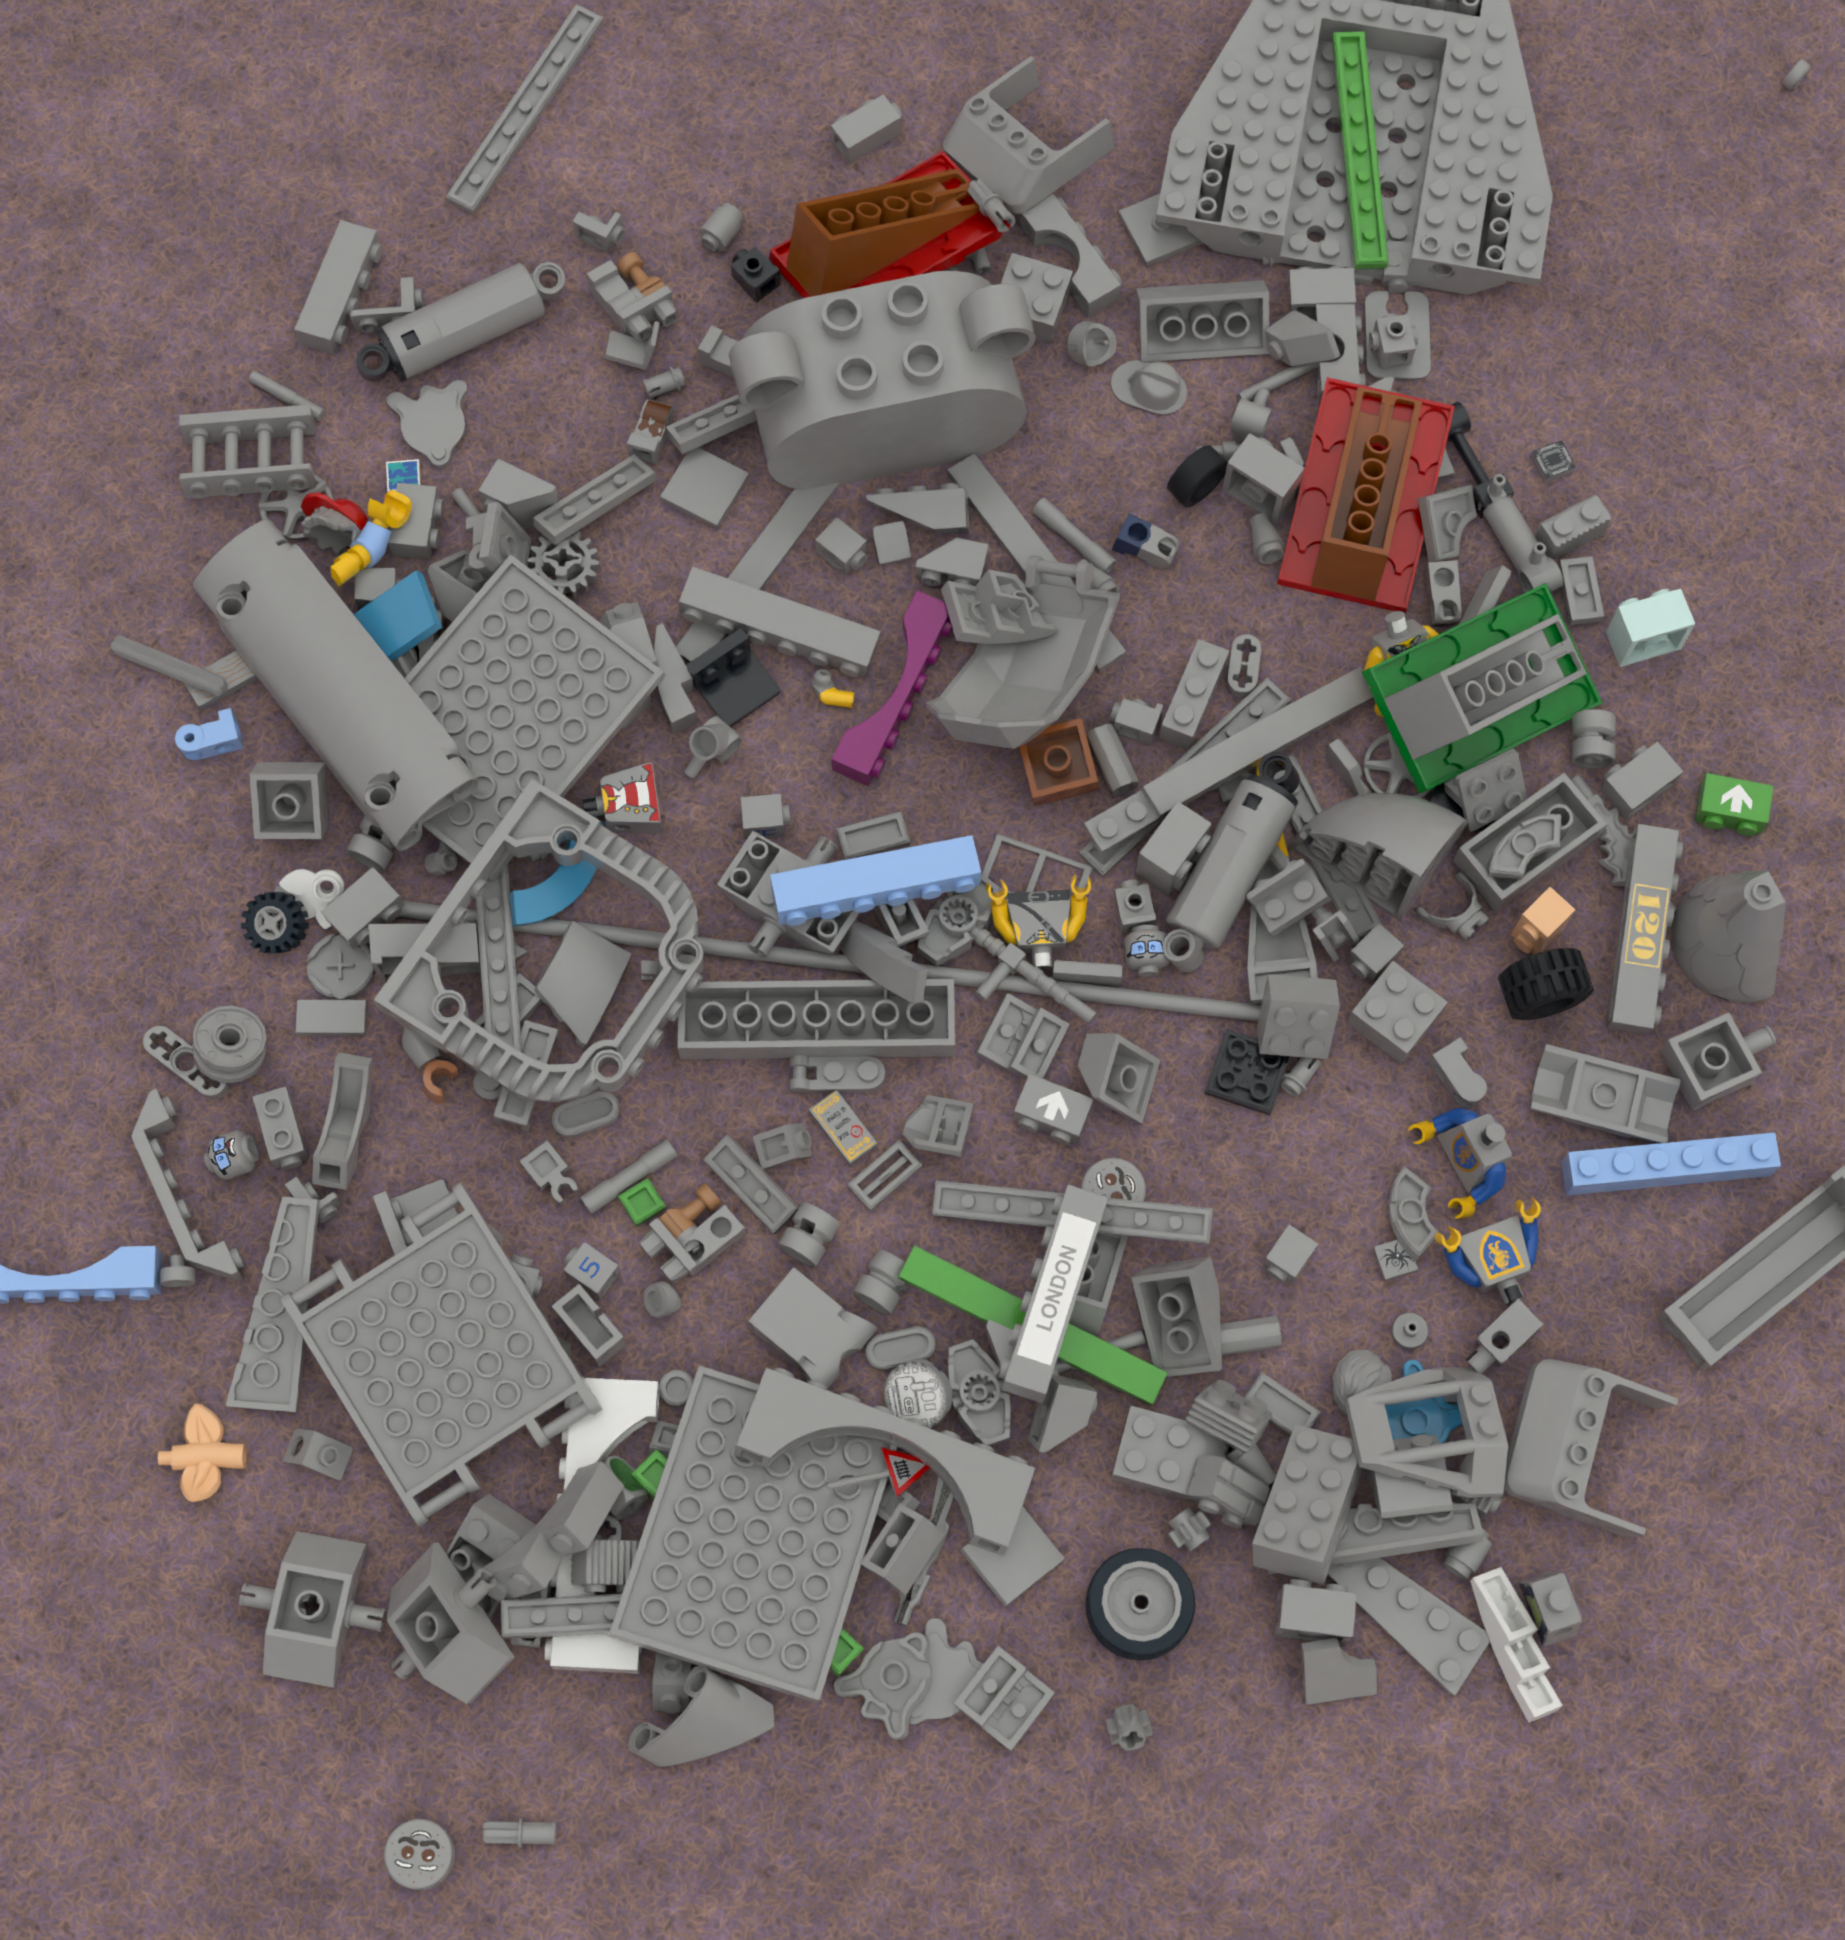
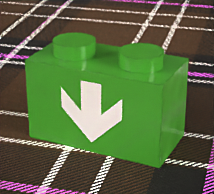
M1706 773L1699 785L1694 821L1701 822L1710 829H1722L1723 827L1737 829V833L1746 836L1761 834L1769 822L1774 786Z

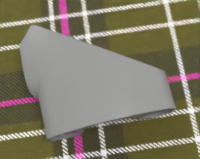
M697 1666L690 1671L684 1682L685 1693L693 1699L683 1713L666 1730L648 1722L640 1723L632 1731L628 1746L632 1753L657 1767H666L701 1759L738 1746L774 1728L773 1704L742 1685L729 1679L726 1680L706 1667Z

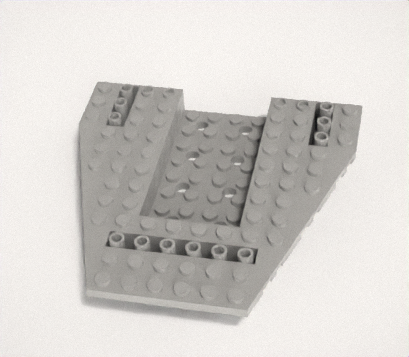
M1253 0L1172 131L1155 221L1186 226L1187 231L1218 253L1262 260L1263 257L1269 260L1273 258V262L1301 267L1328 269L1332 266H1343L1345 268H1354V274L1382 280L1383 268L1355 269L1341 132L1332 133L1326 128L1329 124L1340 126L1332 48L1333 32L1365 31L1381 189L1389 188L1396 194L1392 198L1382 196L1386 240L1412 242L1407 275L1414 277L1409 285L1466 295L1503 285L1506 281L1538 286L1541 279L1553 194L1510 1ZM1408 81L1413 85V88L1404 90L1397 83ZM1393 134H1398L1402 136L1405 141L1400 144H1396L1391 142L1388 137ZM1319 178H1328L1332 181L1333 185L1322 187L1317 183V180ZM1311 232H1317L1324 239L1320 242H1313L1308 239L1307 235ZM1396 249L1387 251L1389 266L1396 267L1403 262V255L1400 251Z

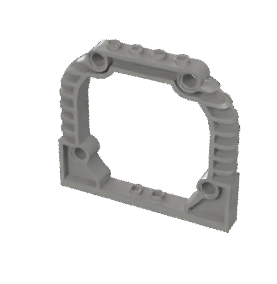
M531 779L374 998V1002L379 1011L445 1053L450 1052L513 1093L527 1099L543 1102H561L588 1095L595 1091L597 1087L606 1092H614L625 1085L630 1076L635 1078L640 1073L645 1064V1060L642 1058L649 1048L654 1050L659 1045L665 1033L662 1029L668 1020L672 1022L676 1020L684 1006L681 1001L688 992L693 994L703 979V976L700 974L704 968V954L701 944L697 941L699 922L696 905L686 884L668 866L601 826V822L597 818L534 779ZM565 840L576 842V846L570 850H563L559 847ZM507 851L518 858L533 854L552 853L554 859L564 866H574L582 860L586 861L650 901L663 914L669 928L659 946L661 972L614 1040H601L593 1043L583 1053L579 1061L574 1064H546L528 1057L471 1021L464 997L459 992L444 989L440 966L437 958L433 956L453 926L458 927L464 921L468 914L467 907L473 898L478 899L484 893L488 885L486 880ZM686 952L696 956L695 960L689 964L680 963L677 959ZM449 1005H455L459 1008L458 1013L453 1017L441 1015L443 1009ZM605 1065H615L619 1070L612 1077L602 1076L600 1071Z

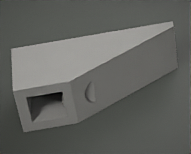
M942 484L939 490H927L926 486H911L907 488V492L894 493L892 488L876 489L875 494L866 495L867 501L871 506L935 534L970 532L968 493L965 488H959V484Z

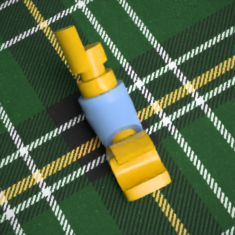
M389 490L385 494L383 504L371 498L369 499L368 516L374 519L373 522L368 521L358 538L351 543L350 549L334 560V565L330 567L331 577L338 586L344 584L360 570L372 568L382 559L392 532L388 530V527L399 528L410 516L412 502L407 496L397 491Z

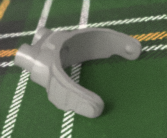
M1458 872L1455 874V877L1465 887L1469 895V906L1464 913L1456 917L1441 918L1429 915L1420 906L1416 908L1415 912L1419 918L1429 924L1448 928L1454 934L1458 932L1465 940H1468L1476 932L1473 928L1476 925L1481 928L1490 918L1482 911L1484 907L1477 900L1474 885L1464 873Z

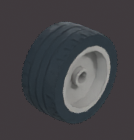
M1147 1548L1127 1549L1105 1560L1096 1570L1086 1593V1616L1094 1636L1110 1652L1130 1660H1151L1169 1653L1183 1640L1193 1622L1195 1594L1186 1572L1168 1555ZM1139 1596L1146 1599L1148 1606L1145 1609H1138L1134 1604L1136 1597Z

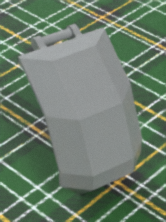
M1030 556L1028 558L1026 581L1021 580V582L1024 584L1027 592L1038 602L1039 607L1037 611L1046 623H1054L1058 631L1053 636L1025 642L977 644L974 654L940 697L926 702V708L954 740L1015 749L1030 742L1059 719L1094 672L1120 599V593L1091 589V582L1094 576V566L1092 563L1080 562L1079 565L1044 561L1042 557ZM1042 574L1076 578V588L1041 583Z

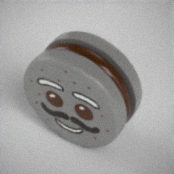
M1107 1158L1093 1164L1086 1172L1081 1189L1115 1199L1144 1201L1146 1195V1184L1141 1172L1132 1163L1120 1158Z
M426 1819L409 1820L399 1825L389 1836L384 1849V1862L389 1875L399 1885L412 1890H428L441 1884L451 1873L456 1857L455 1845L450 1834L439 1824Z

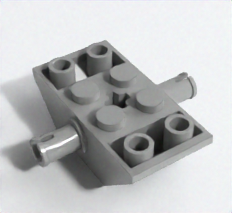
M752 831L718 882L717 888L748 917L762 924V927L748 945V948L754 954L759 950V956L766 958L780 935L807 950L828 954L835 953L860 913L852 910L842 912L839 916L832 919L817 917L807 919L805 923L796 926H789L787 923L779 925L770 881V874L828 863L834 852L838 849L833 841L830 840L826 844L827 838L820 836L808 857L802 859Z
M296 1531L282 1560L276 1588L271 1589L249 1585V1583L243 1584L241 1592L255 1597L240 1595L239 1606L270 1611L265 1631L263 1675L335 1688L348 1629L351 1626L378 1632L383 1631L385 1623L371 1618L386 1620L387 1609L357 1605L355 1601L367 1544ZM315 1599H317L320 1607L318 1611L311 1615L305 1608L307 1604L312 1605Z
M439 1542L433 1543L391 1588L387 1622L405 1648L391 1662L392 1670L401 1665L394 1672L395 1675L402 1679H408L414 1670L418 1668L425 1680L466 1704L472 1703L515 1657L479 1604L484 1596L497 1584L495 1578L487 1583L493 1576L492 1573L486 1569H478L475 1575L465 1583Z

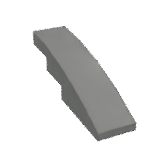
M855 920L842 940L840 950L857 968L889 991L913 1004L922 1002L928 969L912 962L913 954L898 948V940Z

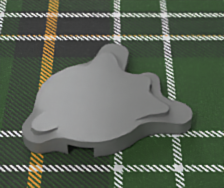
M455 380L444 389L425 385L420 389V398L418 400H412L399 392L391 393L387 397L386 402L389 409L401 419V431L409 449L411 450L412 448L421 453L422 457L428 459L435 468L448 466L453 453L456 451V446L462 437L465 438L466 421L462 412V403L468 394L466 383L461 380Z
M933 1618L926 1624L925 1636L930 1642L928 1656L932 1670V1681L925 1698L911 1713L909 1724L918 1725L925 1720L951 1718L960 1713V1710L953 1703L984 1664L976 1659L970 1642L963 1641L955 1648L948 1645L946 1626L941 1619Z
M913 1632L904 1638L885 1642L880 1641L864 1656L858 1669L848 1675L838 1677L834 1681L833 1688L835 1693L843 1698L864 1696L865 1702L861 1708L862 1716L872 1720H883L888 1735L892 1739H905L909 1733L911 1713L925 1698L932 1681V1670L928 1656L930 1649L928 1638L921 1633Z

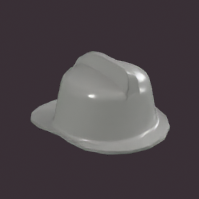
M1139 360L1129 361L1119 366L1112 375L1111 387L1113 394L1119 401L1155 414L1167 415L1179 410L1186 401L1187 389L1185 382L1176 370L1167 363L1160 361L1151 363Z

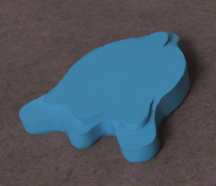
M1408 1360L1402 1368V1377L1424 1370L1422 1364L1417 1360ZM1443 1396L1385 1406L1393 1440L1412 1438L1416 1435H1436L1439 1443H1445L1451 1431L1463 1426L1458 1404L1444 1402Z

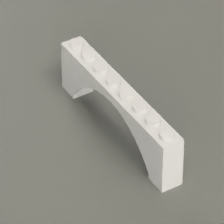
M584 1378L603 1410L594 1416L590 1413L562 1431V1444H567L566 1458H560L559 1479H565L564 1490L578 1468L603 1461L633 1432L648 1422H658L660 1398L658 1381ZM578 1392L565 1400V1408L571 1409L583 1401ZM558 1493L557 1500L562 1495V1493ZM573 1555L564 1556L550 1580L551 1587H556L555 1597L595 1595V1593L584 1592V1585L571 1584V1558ZM609 1634L555 1636L546 1638L545 1660H550V1666L553 1670L640 1674L642 1647L608 1637Z

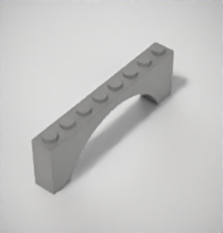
M765 1369L736 1444L734 1456L768 1468L790 1450L818 1439L856 1436L892 1444L924 1462L950 1489L963 1514L969 1544L1004 1556L1010 1544L1035 1468L1029 1466L1026 1460L1017 1456L1010 1455L1007 1458L994 1453L995 1450L986 1444L975 1443L972 1445L964 1442L959 1435L951 1431L943 1430L940 1433L927 1428L928 1425L919 1419L908 1418L905 1420L897 1417L892 1410L884 1406L875 1405L873 1408L860 1403L861 1400L852 1394L841 1393L838 1395L830 1392L825 1385L817 1381L808 1380L806 1383L793 1378L794 1375L785 1369Z

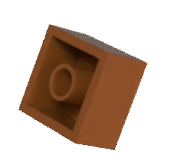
M1082 718L1051 725L1030 742L1019 747L1034 806L1099 790L1098 778Z

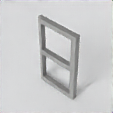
M997 833L982 875L987 878L989 877L1001 843L1039 855L1026 892L1034 891L1046 858L1083 870L1084 872L1078 885L1079 888L1086 886L1088 876H1090L1094 868L1082 862Z

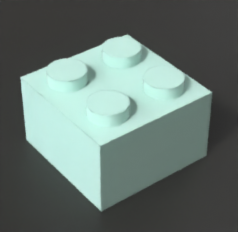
M1681 588L1674 591L1662 589L1643 600L1638 601V598H1631L1622 602L1618 606L1606 630V634L1618 665L1622 667L1681 650L1695 626V622Z

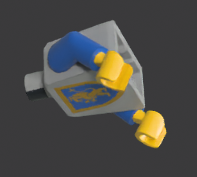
M1455 1108L1432 1118L1433 1122L1431 1123L1429 1121L1415 1123L1408 1128V1131L1419 1128L1422 1131V1138L1413 1142L1414 1144L1429 1141L1433 1138L1435 1132L1439 1133L1437 1137L1467 1193L1471 1194L1469 1197L1453 1198L1448 1203V1208H1455L1461 1204L1462 1211L1455 1217V1219L1471 1217L1475 1213V1204H1483L1504 1187L1506 1167L1512 1158V1152L1504 1139V1128L1495 1122L1492 1115L1488 1113L1479 1117L1475 1111Z
M1531 1197L1532 1206L1529 1210L1524 1211V1204L1519 1199L1516 1201L1515 1207L1523 1216L1520 1221L1516 1215L1461 1236L1458 1230L1448 1226L1450 1237L1447 1241H1445L1442 1234L1437 1232L1435 1240L1445 1247L1444 1254L1451 1273L1468 1286L1478 1288L1481 1293L1498 1288L1505 1305L1513 1304L1518 1298L1522 1300L1524 1295L1517 1280L1526 1277L1531 1271V1267L1535 1264L1539 1241L1536 1217L1541 1212L1540 1204Z

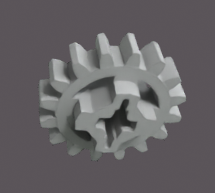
M577 531L573 537L569 536L556 545L540 536L539 542L541 546L531 547V553L534 557H530L527 560L529 568L566 596V593H571L575 599L577 598L578 589L581 588L586 593L589 591L588 581L596 583L597 576L595 572L600 570L599 561L596 560L599 558L597 548H592L590 538L582 541L581 532ZM572 548L578 550L580 553H575ZM547 575H552L556 581L550 579Z

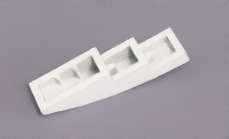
M1499 1567L1473 1577L1470 1582L1493 1651L1528 1723L1557 1712L1563 1705L1544 1674L1550 1666L1532 1637L1538 1629L1503 1569Z

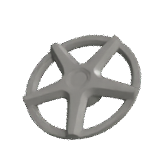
M314 475L317 483L315 488H309L302 493L296 490H285L286 497L282 500L267 502L271 492L262 493L259 503L262 520L268 519L266 511H284L286 518L283 531H280L287 539L306 538L303 536V533L292 534L297 520L307 517L301 508L303 498L307 494L324 491L333 500L327 483Z
M1389 732L1375 740L1367 750L1364 758V774L1370 787L1376 793H1385L1374 783L1370 769L1388 772L1390 779L1386 793H1397L1404 781L1409 780L1414 783V778L1411 777L1391 733ZM1389 741L1391 758L1370 760L1375 749L1382 743ZM1432 788L1423 793H1418L1414 795V797L1422 798L1425 795H1427L1432 790Z

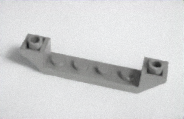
M157 1089L151 1090L131 1138L184 1258L193 1267L238 1282L244 1279L240 1268L245 1267V1263L237 1247L231 1249L225 1241H222L200 1251L206 1248L199 1231L197 1229L192 1231L187 1219L192 1217L189 1207L184 1198L178 1200L173 1189L179 1186L170 1168L164 1170L160 1158L165 1157V1154L158 1139L154 1138L151 1140V1138L176 1127L172 1116L177 1115V1111L169 1096L163 1098Z

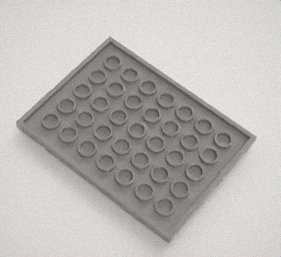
M510 554L405 677V680L452 737L458 747L460 758L479 781L478 787L471 795L423 822L422 827L471 864L531 779H534L559 796L564 797L662 681L665 673ZM392 780L389 783L396 791L397 782ZM507 851L488 879L493 881L514 855Z
M699 1365L608 1637L818 1704L888 1477L830 1490L826 1488V1484L828 1482L887 1470L880 1448L896 1451L897 1447L871 1438L838 1436L818 1439L794 1448L778 1458L768 1468L734 1456L736 1444L760 1384Z

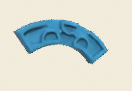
M567 840L565 850L573 849L576 846V842ZM583 860L574 866L560 864L555 872L542 883L528 889L510 892L512 927L536 923L564 910L585 890L597 867Z

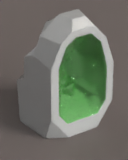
M616 1455L605 1457L602 1462L624 1484L610 1512L617 1520L629 1518L649 1499L648 1493L631 1478V1474L635 1469L629 1463Z

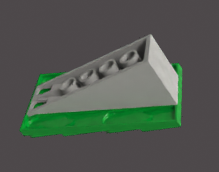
M1546 583L1362 671L1367 685L1370 686L1373 698L1382 716L1385 718L1384 721L1394 742L1399 747V752L1411 777L1414 778L1413 781L1419 794L1571 719L1573 714L1579 711L1590 710L1603 703Z

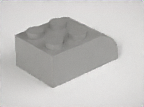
M1130 1406L1110 1481L1198 1505L1199 1501L1187 1493L1191 1478L1195 1476L1194 1469L1198 1457L1207 1455L1220 1456L1227 1459L1226 1455L1229 1452L1230 1445L1189 1424L1186 1420Z

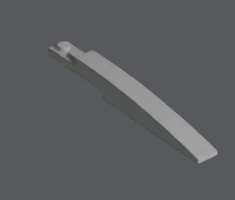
M1359 667L1223 740L1144 785L1139 792L1088 820L1082 827L1099 854H1103L1165 818L1177 801L1187 805L1209 791L1212 793L1221 786L1260 765L1261 761L1269 754L1284 751L1373 699L1369 685H1367L1362 675L1364 670L1362 667Z

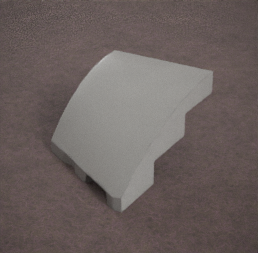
M988 569L976 586L947 581L941 588L956 641L985 644L1015 643L1050 637L1058 631L1054 623H1046L1037 611L1039 607L1038 602L1027 592L1024 584L1015 574Z
M572 921L567 926L556 953L545 964L534 991L545 1004L550 1006L553 1015L560 1023L564 1021L577 1037L575 1042L583 1048L589 1041L611 1000L631 953Z

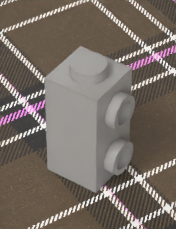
M884 94L876 99H869L856 111L849 115H842L831 125V141L847 163L850 164L901 134V120L903 119L901 110L894 102L890 103Z
M287 1087L252 1096L269 1158L276 1169L291 1170L301 1166L303 1160L309 1159L293 1098Z

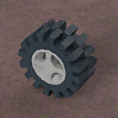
M267 892L255 896V901L247 903L246 906L249 910L242 913V917L246 918V923H241V929H247L248 933L243 934L245 939L252 940L250 945L253 948H260L259 952L270 954L289 952L291 948H297L300 945L299 940L305 939L307 934L303 933V930L309 929V923H304V917H308V913L301 910V907L304 906L303 903L295 901L296 897L292 894Z

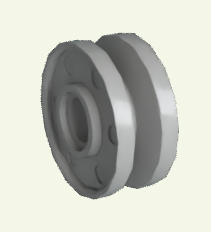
M233 1005L216 1007L206 1012L196 1022L193 1031L192 1052L194 1063L201 1073L214 1081L223 1083L242 1082L254 1076L262 1067L266 1055L267 1037L265 1026L254 1013ZM225 1043H234L235 1045H233V1046H227V1045H224V1044H225Z

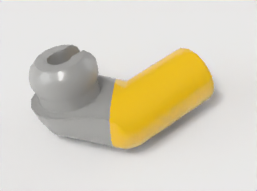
M825 669L816 671L812 679V688L820 701L826 705L852 709L855 692L837 690L831 680L832 675L829 671Z

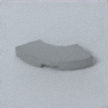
M1561 814L1536 816L1521 822L1520 825L1512 829L1496 847L1490 861L1488 876L1522 879L1526 866L1533 857L1544 851L1558 850L1560 847Z
M1404 1166L1392 1184L1388 1199V1212L1392 1229L1399 1243L1417 1261L1433 1242L1438 1231L1430 1223L1426 1213V1197L1431 1187Z

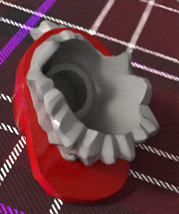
M313 492L307 494L302 500L301 508L307 516L304 519L305 521L301 522V525L305 527L303 536L316 541L318 549L332 548L336 555L344 548L350 549L351 543L358 538L369 521L364 510L348 499L337 498L332 500L327 495Z

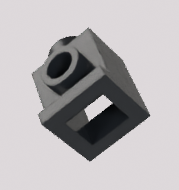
M756 247L749 252L746 249H742L733 257V264H731L732 278L756 303L781 285L780 269L776 265L773 266Z

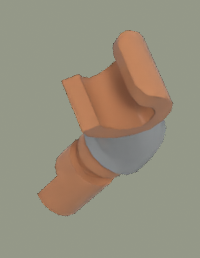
M404 1027L402 1034L403 1050L420 1071L425 1070L423 1073V1091L425 1096L434 1103H444V1090L436 1087L432 1080L439 1075H446L452 1080L458 1076V1068L448 1061L441 1060V1054L436 1046Z

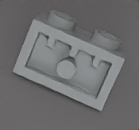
M1304 859L1288 862L1281 868V872L1270 879L1267 878L1257 882L1252 887V890L1246 894L1248 901L1255 906L1268 931L1273 936H1276L1331 901L1313 867Z

